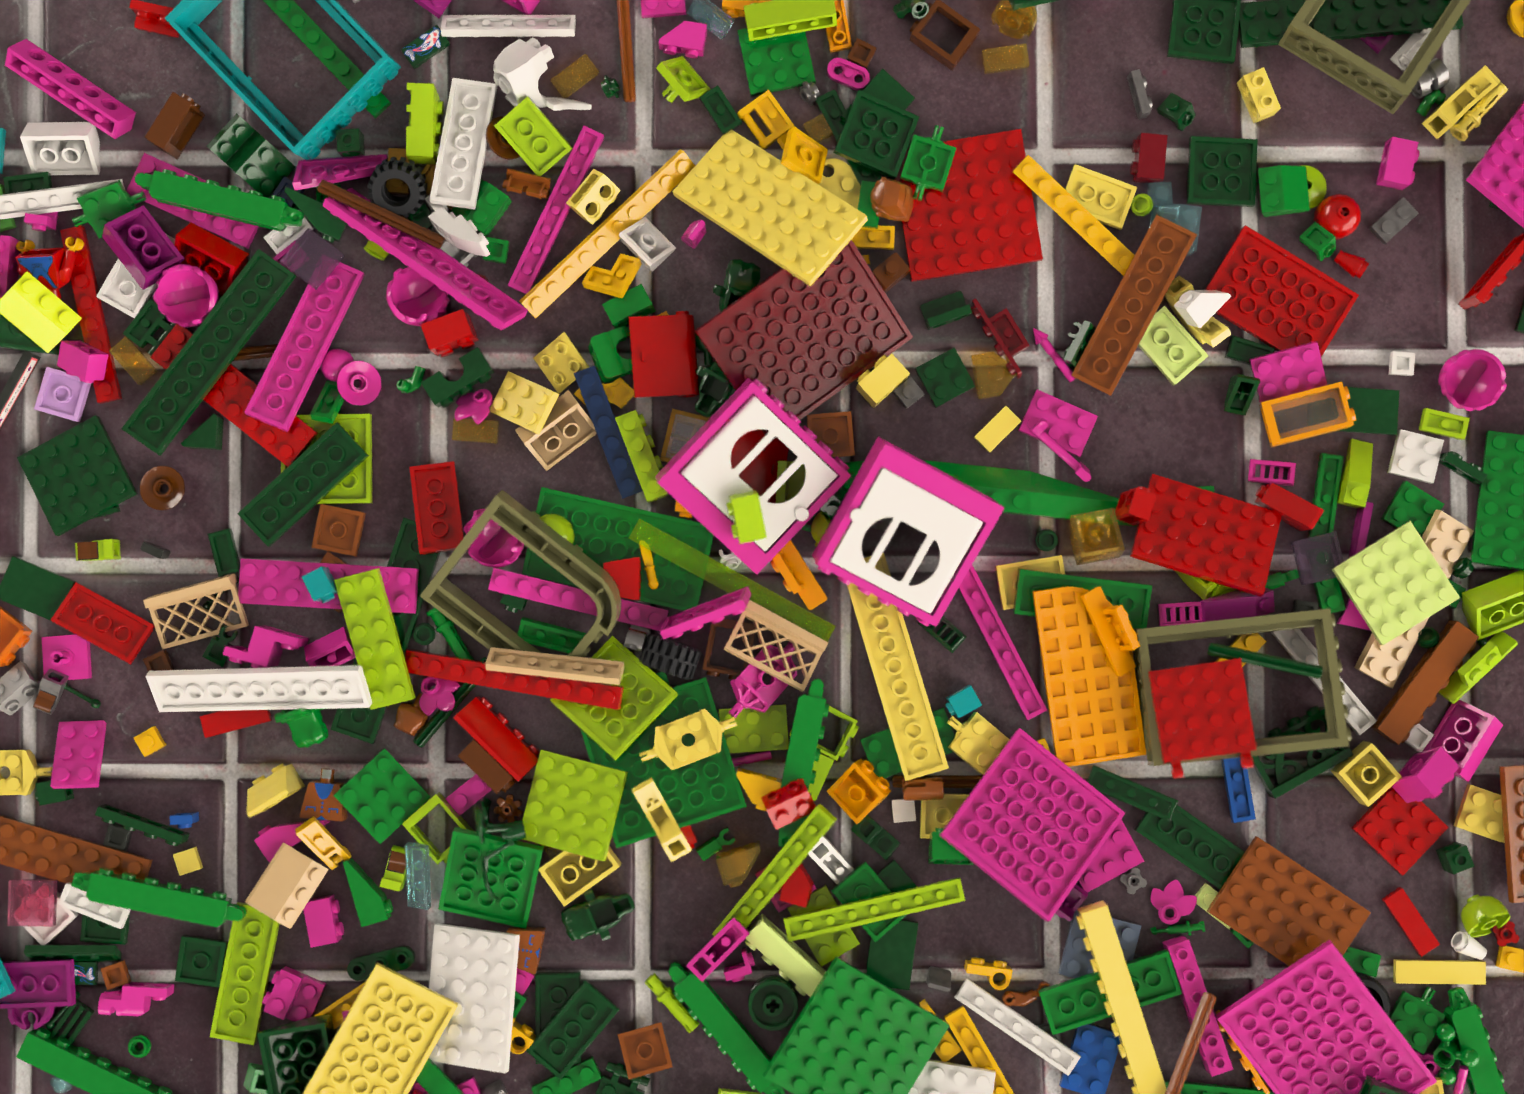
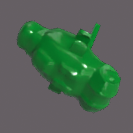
M281 709L282 712L274 716L276 723L288 724L292 732V739L298 748H308L313 744H320L328 738V729L323 722V716L320 712L324 709Z

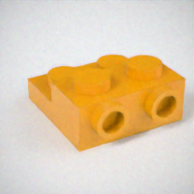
M862 759L854 762L826 791L856 824L860 823L892 792L888 788L890 786L889 782L884 777H878L873 772V765L869 761H863Z

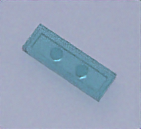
M408 842L405 845L407 905L412 908L428 910L431 908L429 845Z

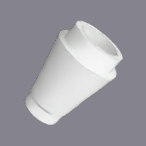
M1459 931L1451 939V946L1458 953L1479 960L1484 959L1487 954V949L1467 932Z

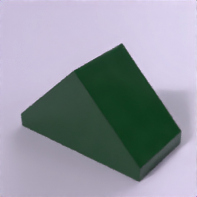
M1240 374L1231 377L1224 411L1246 416L1260 384V379Z
M214 413L181 444L183 447L190 449L222 450L224 419Z

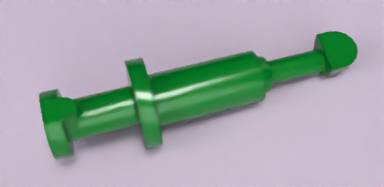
M1186 920V924L1170 925L1166 929L1156 930V927L1151 928V933L1153 935L1159 933H1167L1169 935L1188 933V936H1191V931L1202 930V932H1205L1204 921H1200L1198 924H1190L1189 920Z

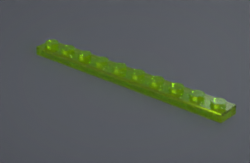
M641 519L638 520L628 538L727 593L748 586L751 592L749 600L828 642L836 627Z

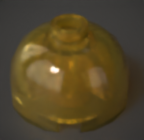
M1000 0L991 15L992 23L994 25L997 23L1000 27L998 31L1010 38L1022 39L1023 35H1027V37L1031 35L1037 22V9L1035 6L1013 10L1009 0Z

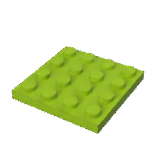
M337 414L333 424L312 420L310 415H296L318 432L306 450L338 422L369 455L317 504L372 503V415ZM281 462L282 473L287 468V466Z
M612 636L591 658L624 662L623 675L620 685H618L624 686L621 709L616 710L553 698L550 701L616 761L678 694Z
M540 750L523 816L526 838L523 840L599 861H606L628 772Z

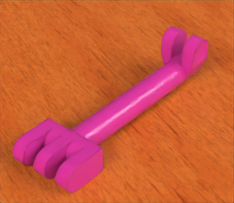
M1041 418L1030 431L1075 470V474L1083 481H1090V470L1082 462L1079 463L1044 431L1047 428V420Z

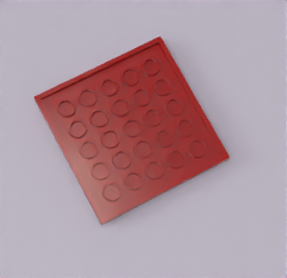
M1021 129L943 141L947 145L956 147L943 192L925 188L921 201L918 200L920 193L918 192L916 200L914 199L913 209L909 221H901L911 282L1042 261L1043 255L1032 190L1012 172L1026 157ZM908 147L897 177L894 180L911 187L914 195L916 185L900 179L910 148Z

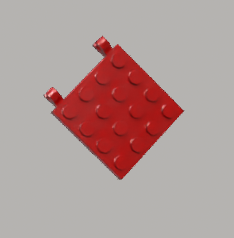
M1241 658L1148 672L1163 763L1170 762L1172 778L1184 777L1181 765L1183 760L1239 753L1241 768L1254 767L1250 751L1257 750Z

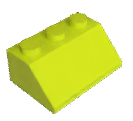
M29 272L24 273L0 299V314L47 353L82 319Z

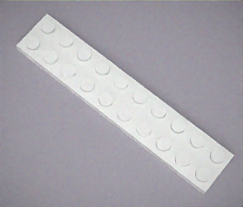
M361 665L149 671L146 675L159 712L370 708L372 704Z

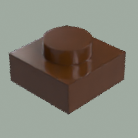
M857 38L847 56V60L867 69L877 48Z
M166 650L143 659L148 672L175 670Z

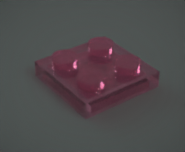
M9 880L7 926L53 927L56 925L57 880Z

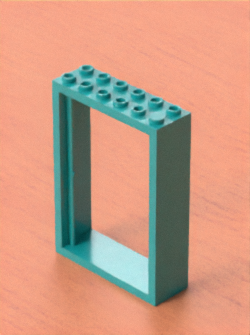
M182 0L165 17L169 24L294 154L305 160L316 158L321 152L320 149L335 139L336 130L348 126L352 121V117L367 106V100L371 96L378 95L382 91L383 85L388 80L394 79L401 68L338 0H315L376 64L303 136L251 81L252 78L250 76L247 77L198 26L222 0Z

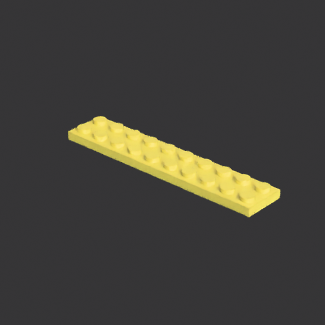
M883 552L874 568L891 577ZM871 556L864 558L865 562H868ZM850 583V585H847V589L905 781L948 769L947 760L903 614L897 611V607L890 603L887 606L878 601V597L870 593L868 596L860 592L855 584Z

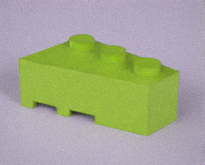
M407 83V90L410 92L411 99L410 105H407V112L410 113L409 126H406V156L409 162L412 160L415 162L414 164L436 165L440 147L438 139L439 136H442L443 131L440 115L444 114V102L440 100L434 84Z

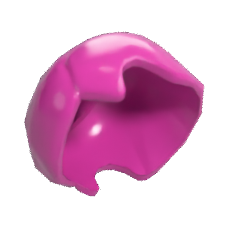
M332 349L326 353L320 365V370L326 379L337 382L340 370L346 364L353 362L354 359L345 350Z

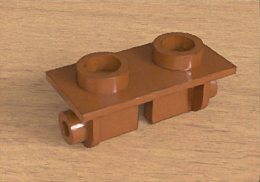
M507 168L503 188L508 192L512 191L520 194L523 191L526 192V195L542 200V198H549L551 179Z

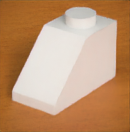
M1189 290L1180 296L1179 301L1174 307L1188 325L1201 328L1231 296L1229 293L1218 290Z

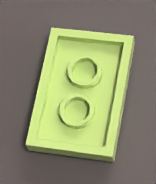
M1165 306L1155 313L1138 345L1173 386L1208 357V354Z

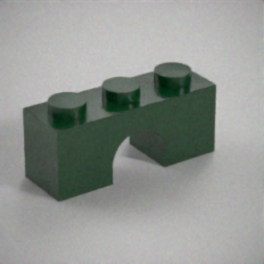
M478 347L459 358L464 368V373L459 380L448 381L445 375L438 371L421 382L435 406L445 408L454 402L453 398L460 394L464 396L473 390L472 386L479 382L483 384L492 378L491 374L495 372Z

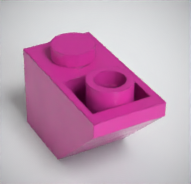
M690 21L682 22L659 39L660 50L669 55L682 53L689 58L703 57L707 37V24Z

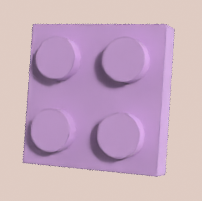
M46 367L34 409L80 422L91 383L82 382L79 377L66 374L64 371Z

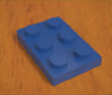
M1093 1024L1077 1027L1070 1049L1078 1053L1081 1058L1069 1076L1062 1073L1059 1083L1060 1087L1082 1094H1106L1118 1053L1119 1037H1115L1112 1030Z

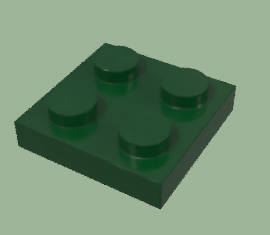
M955 347L915 368L935 408L975 387Z
M190 935L181 936L175 981L219 988L228 941Z

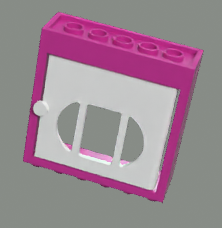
M748 378L655 477L660 486L757 575L851 475L847 472L849 467L838 456L834 459L831 457L834 453L821 440L819 443L814 441L817 436L805 425L802 428L798 425L801 421L792 412L787 410L785 413L782 410L784 405L773 394L770 397L765 394L768 389L757 379L752 381ZM752 394H755L758 398H756V397L753 395V396L745 403V405L727 422V424L709 441V443L691 460V462H690V463L681 471V473H680L679 471L684 467V465H685V464L701 449V447L719 430V428L737 411V409H738ZM775 415H777L789 428H787ZM751 430H768L769 432L732 469L730 455L738 438ZM796 435H798L811 449H809ZM774 437H778L797 455V459L763 495L759 496L767 538L740 544L738 538H733L731 525L734 524V518L729 516L726 503L730 502V495L753 491L739 477V474ZM818 456H820L832 469H830ZM804 464L806 476L798 494L782 503H769L768 499Z
M878 436L812 556L820 571L828 575L832 572L838 576V580L847 585L853 583L860 592L868 596L872 593L878 597L877 600L887 606L891 603L897 607V611L906 616L912 614L921 624L925 626L931 624L936 627L1003 512L1004 507L995 499ZM886 517H893L870 560L865 562L861 550L865 532L876 521ZM900 521H903L926 533L927 536L901 581H898L874 567ZM933 540H936L940 552L936 570L927 580L919 584L909 585Z

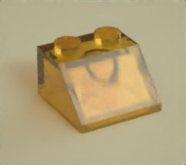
M1114 508L1070 516L1071 546L1076 566L1119 558L1123 554L1125 548Z
M760 840L717 853L716 862L724 886L729 885L732 888L743 884L742 881L747 878L761 851Z

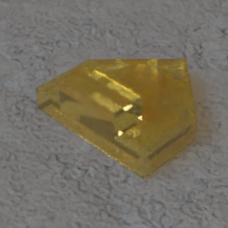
M995 352L971 355L978 400L1001 396L1015 376V374L1011 376L1005 366L1007 361L999 357Z

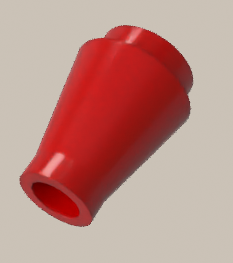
M1340 250L1334 260L1353 278L1356 276L1359 279L1370 264L1365 261L1366 258Z

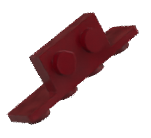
M976 298L973 299L972 314L976 320L981 319L984 326L982 329L988 339L992 337L996 343L993 347L999 357L1004 356L1007 361L1005 366L1010 375L1015 374L1017 379L1022 377V371L1013 357L1029 348V343L1007 308L988 318Z

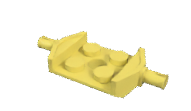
M704 708L660 727L657 726L655 729L654 747L639 753L640 757H643L641 760L644 762L654 757H659L671 770H675L721 752L722 733L724 730L737 726L736 722H734L735 718L718 722ZM685 734H692L695 737V743L692 746L683 745L682 737Z
M0 750V771L4 766L10 770V776L7 779L3 778L0 773V795H30L39 777L52 776L50 771H52L53 767L40 768L31 750Z

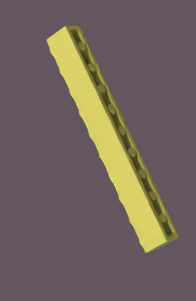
M1102 900L1077 908L1079 916L1076 917L1080 930L1084 929L1086 935L1083 938V942L1087 952L1091 951L1093 959H1090V964L1094 973L1098 972L1100 980L1097 981L1100 993H1105L1107 1000L1103 1002L1108 1016L1112 1015L1114 1023L1110 1025L1114 1036H1118L1121 1043L1117 1045L1121 1057L1126 1058L1128 1065L1124 1066L1128 1079H1132L1134 1087H1131L1132 1093L1165 1094L1167 1088L1108 906Z

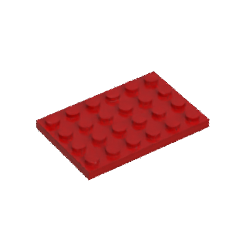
M1246 225L1241 229L1204 289L1229 293L1231 297L1220 307L1216 314L1268 346L1281 351L1317 341L1321 357L1359 294Z
M1152 474L1148 489L1151 490L1150 493L1157 495L1149 521L1138 524L1130 557L1262 597L1267 583L1282 515L1264 507Z

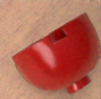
M1335 194L1328 196L1318 204L1314 211L1313 220L1333 234L1336 240L1349 236L1357 229L1361 221V210L1358 203L1350 196Z

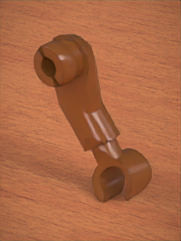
M1043 981L1039 984L1038 989H1032L1026 993L1006 991L1002 996L1003 1003L1007 1006L1024 1007L1036 1001L1040 997L1038 990L1043 986H1050V984Z

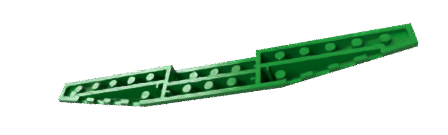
M923 460L995 499L1004 507L1003 513L1132 526L1113 518L1119 498L1032 471ZM864 461L844 462L849 467L847 472L851 475L843 484L847 490L850 488Z

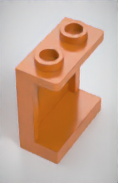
M1 606L0 667L10 665L15 660V653L29 642V635L33 631Z

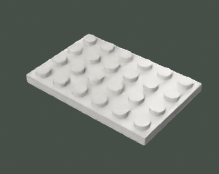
M441 923L434 924L429 989L457 1002L458 1006L429 1056L433 1062L499 1073L509 1072L519 934Z

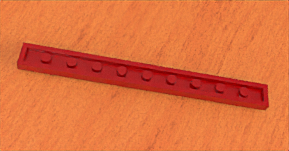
M412 649L406 650L405 661L408 672L411 674L604 708L621 709L624 686L486 670V662Z

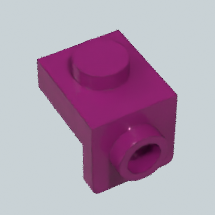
M1075 884L1056 911V915L1070 922L1073 919L1074 912L1087 899L1088 892Z

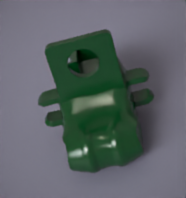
M741 259L729 261L723 286L716 284L713 288V293L720 296V312L757 286L760 280V267L752 262H744Z
M715 361L711 367L699 366L696 370V373L703 378L699 386L700 396L699 400L695 403V410L704 417H711L714 411L722 406L735 392L730 381L725 377Z
M588 889L584 892L586 901L562 910L561 918L562 923L566 927V934L572 941L583 939L594 933L596 935L600 933L602 940L606 941L610 939L608 929L617 925L625 914L633 912L635 904L629 893L616 896L602 894L595 897L593 890Z

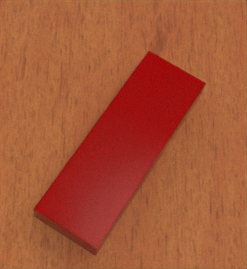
M270 710L218 711L199 716L205 738L272 721Z
M1399 887L1382 898V901L1419 956H1424L1440 945L1403 888Z

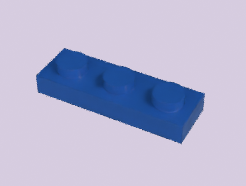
M1240 757L1221 759L1231 822L1256 820L1248 769L1241 768Z

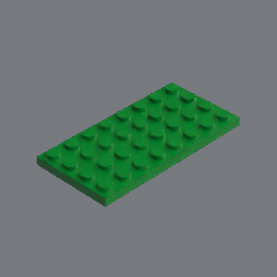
M541 487L536 513L540 517L545 514H557L565 517L571 523L574 530L575 540L573 545L577 544L583 549L582 552L603 568V563L635 557L641 558V600L639 601L683 611L699 604L714 537L703 524ZM640 540L645 541L652 552L653 565L655 566L657 581H659V585L655 590L651 589L648 585L649 582L646 570H644L645 566L639 547ZM527 548L522 570L523 575L578 587L531 549Z

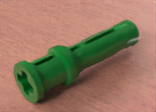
M436 608L428 611L426 615L431 617L437 627L436 631L439 634L442 633L454 655L458 658L474 660L458 635L454 622Z

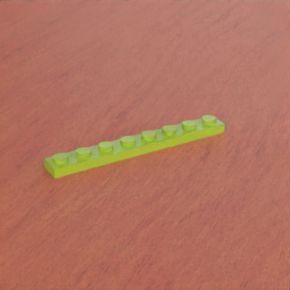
M819 804L712 933L713 936L733 917L746 929L836 822L837 819L826 808Z
M958 877L786 917L783 920L788 942L962 902L965 901L961 880Z

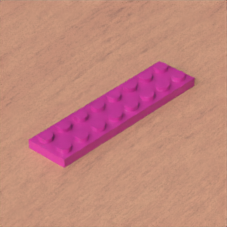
M322 255L244 412L246 415L288 432L363 280L364 272Z
M241 559L238 596L242 604L342 609L338 593L334 594L335 598L326 603L313 601L302 576L321 566L329 568L334 580L380 568L391 611L416 614L419 569Z

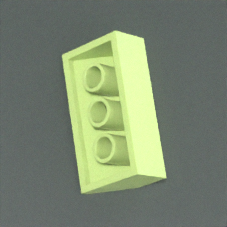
M762 913L749 927L748 931L750 934L746 937L745 943L753 951L758 949L763 954L761 957L770 966L774 964L779 968L778 973L786 981L791 979L796 984L795 989L801 995L805 996L807 994L811 997L826 971L795 942H788L787 935Z

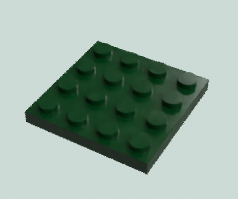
M96 415L17 457L56 536L66 533L138 494L100 417Z

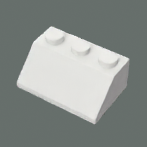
M90 122L27 123L20 138L32 174L49 172L51 175H99L100 140L96 126Z

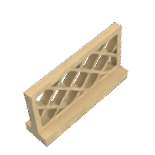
M235 573L153 595L143 600L145 608H149L162 650L218 635L224 624L227 625L225 632L249 626L243 605L239 600L236 586L238 581ZM231 589L234 598L231 604L219 599L223 591ZM204 596L214 600L209 610L198 605ZM185 602L192 606L188 616L177 611L180 603ZM217 603L228 608L223 618L212 612ZM164 608L171 612L167 622L159 618L157 609ZM195 609L207 614L202 624L191 618ZM231 610L239 614L241 623L233 624L226 620ZM174 615L185 620L181 630L170 624ZM210 616L221 622L216 630L205 626ZM188 622L199 627L196 635L191 636L184 632ZM167 628L178 633L175 641L167 643L165 637Z
M749 600L747 608L741 613L723 650L803 692L828 642ZM744 618L753 622L755 630L744 631L742 625ZM769 630L773 632L775 640L765 643L761 631ZM757 633L760 645L750 647L746 636ZM742 637L746 649L739 651L731 647L734 639ZM788 640L793 644L795 651L784 654L781 642ZM777 644L780 655L770 658L766 646ZM762 648L765 660H755L752 650ZM808 651L815 655L811 663L804 665L800 653ZM796 654L800 666L790 669L786 657ZM782 658L785 670L778 672L774 670L771 661ZM802 670L804 676L802 684L793 680L791 672Z

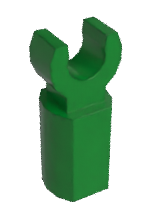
M1297 569L1282 574L1277 572L1269 575L1266 588L1272 590L1284 586L1285 582L1300 578Z
M728 827L723 828L717 838L713 836L696 848L703 861L722 850L723 845L734 843L735 837L730 840L724 838V834L729 831Z

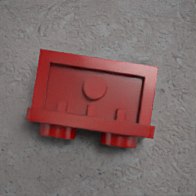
M803 778L792 781L788 785L771 791L761 798L776 830L811 814L816 808Z

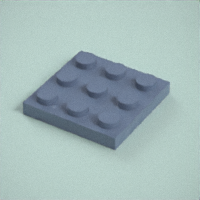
M1078 910L1074 912L1058 972L1060 975L1078 978L1094 972L1090 964V959H1093L1091 951L1087 952L1083 942V938L1086 937L1084 929L1080 930L1076 917L1079 916ZM1111 917L1125 962L1131 961L1134 957L1141 925Z

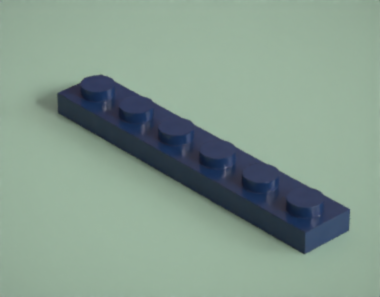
M595 365L574 373L622 499L642 492V487Z

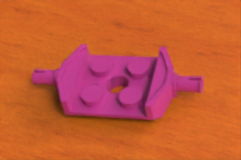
M791 642L783 648L784 654L794 651ZM766 646L770 658L780 655L778 647ZM762 649L754 657L755 660H765ZM792 655L786 657L790 669L796 667L791 659ZM782 658L771 661L774 670L778 672L785 670ZM748 664L736 679L730 681L737 703L728 712L729 715L736 718L743 708L765 713L788 684L771 676L770 683L766 685L762 680V676L766 672ZM797 670L791 672L793 679L797 676Z

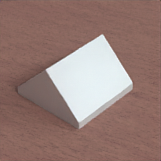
M646 217L619 234L621 242L637 258H640L641 262L651 272L676 249Z

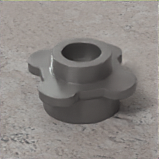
M804 81L803 86L799 88L801 98L810 106L814 104L813 101L820 97L819 90L813 82L808 83Z
M1136 867L1120 876V881L1127 887L1129 894H1135L1137 889L1144 888L1147 885L1146 879L1142 878L1140 870Z

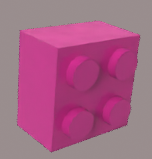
M1442 746L1413 754L1398 773L1402 777L1392 787L1406 803L1421 802L1430 797L1433 799L1439 796L1442 792L1441 788L1455 777L1454 773L1459 768V765Z

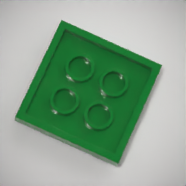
M747 28L737 30L751 97L762 95L767 90L772 93L801 87L804 81L816 83L806 32L749 41Z
M385 748L333 795L379 844L386 840L430 798L426 791Z

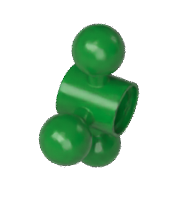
M1442 1023L1436 1029V1035L1442 1042L1435 1050L1433 1059L1438 1066L1442 1067L1438 1072V1077H1441L1442 1083L1451 1085L1457 1079L1456 1071L1451 1068L1456 1060H1461L1465 1066L1474 1067L1479 1063L1480 1057L1478 1052L1471 1048L1460 1052L1458 1045L1451 1041L1455 1037L1454 1028L1450 1024ZM1442 1051L1448 1052L1451 1057L1445 1056Z

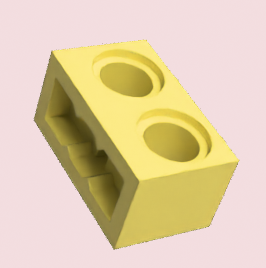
M1265 68L1246 74L1237 82L1253 124L1274 116L1281 109Z
M593 169L566 204L583 220L593 225L602 217L608 205L615 201L617 194L621 190L603 173ZM604 186L603 191L600 193V188ZM590 203L589 208L585 210L587 204Z

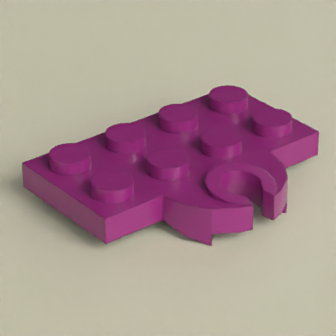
M74 959L2 962L16 990L12 994L0 998V1009L7 1008L8 1018L12 1025L15 1024L24 1030L29 1029L31 1022L28 1019V1014L31 1012L36 1017L33 1025L35 1030L45 1025L51 1019L54 1007L73 1006L76 1004Z

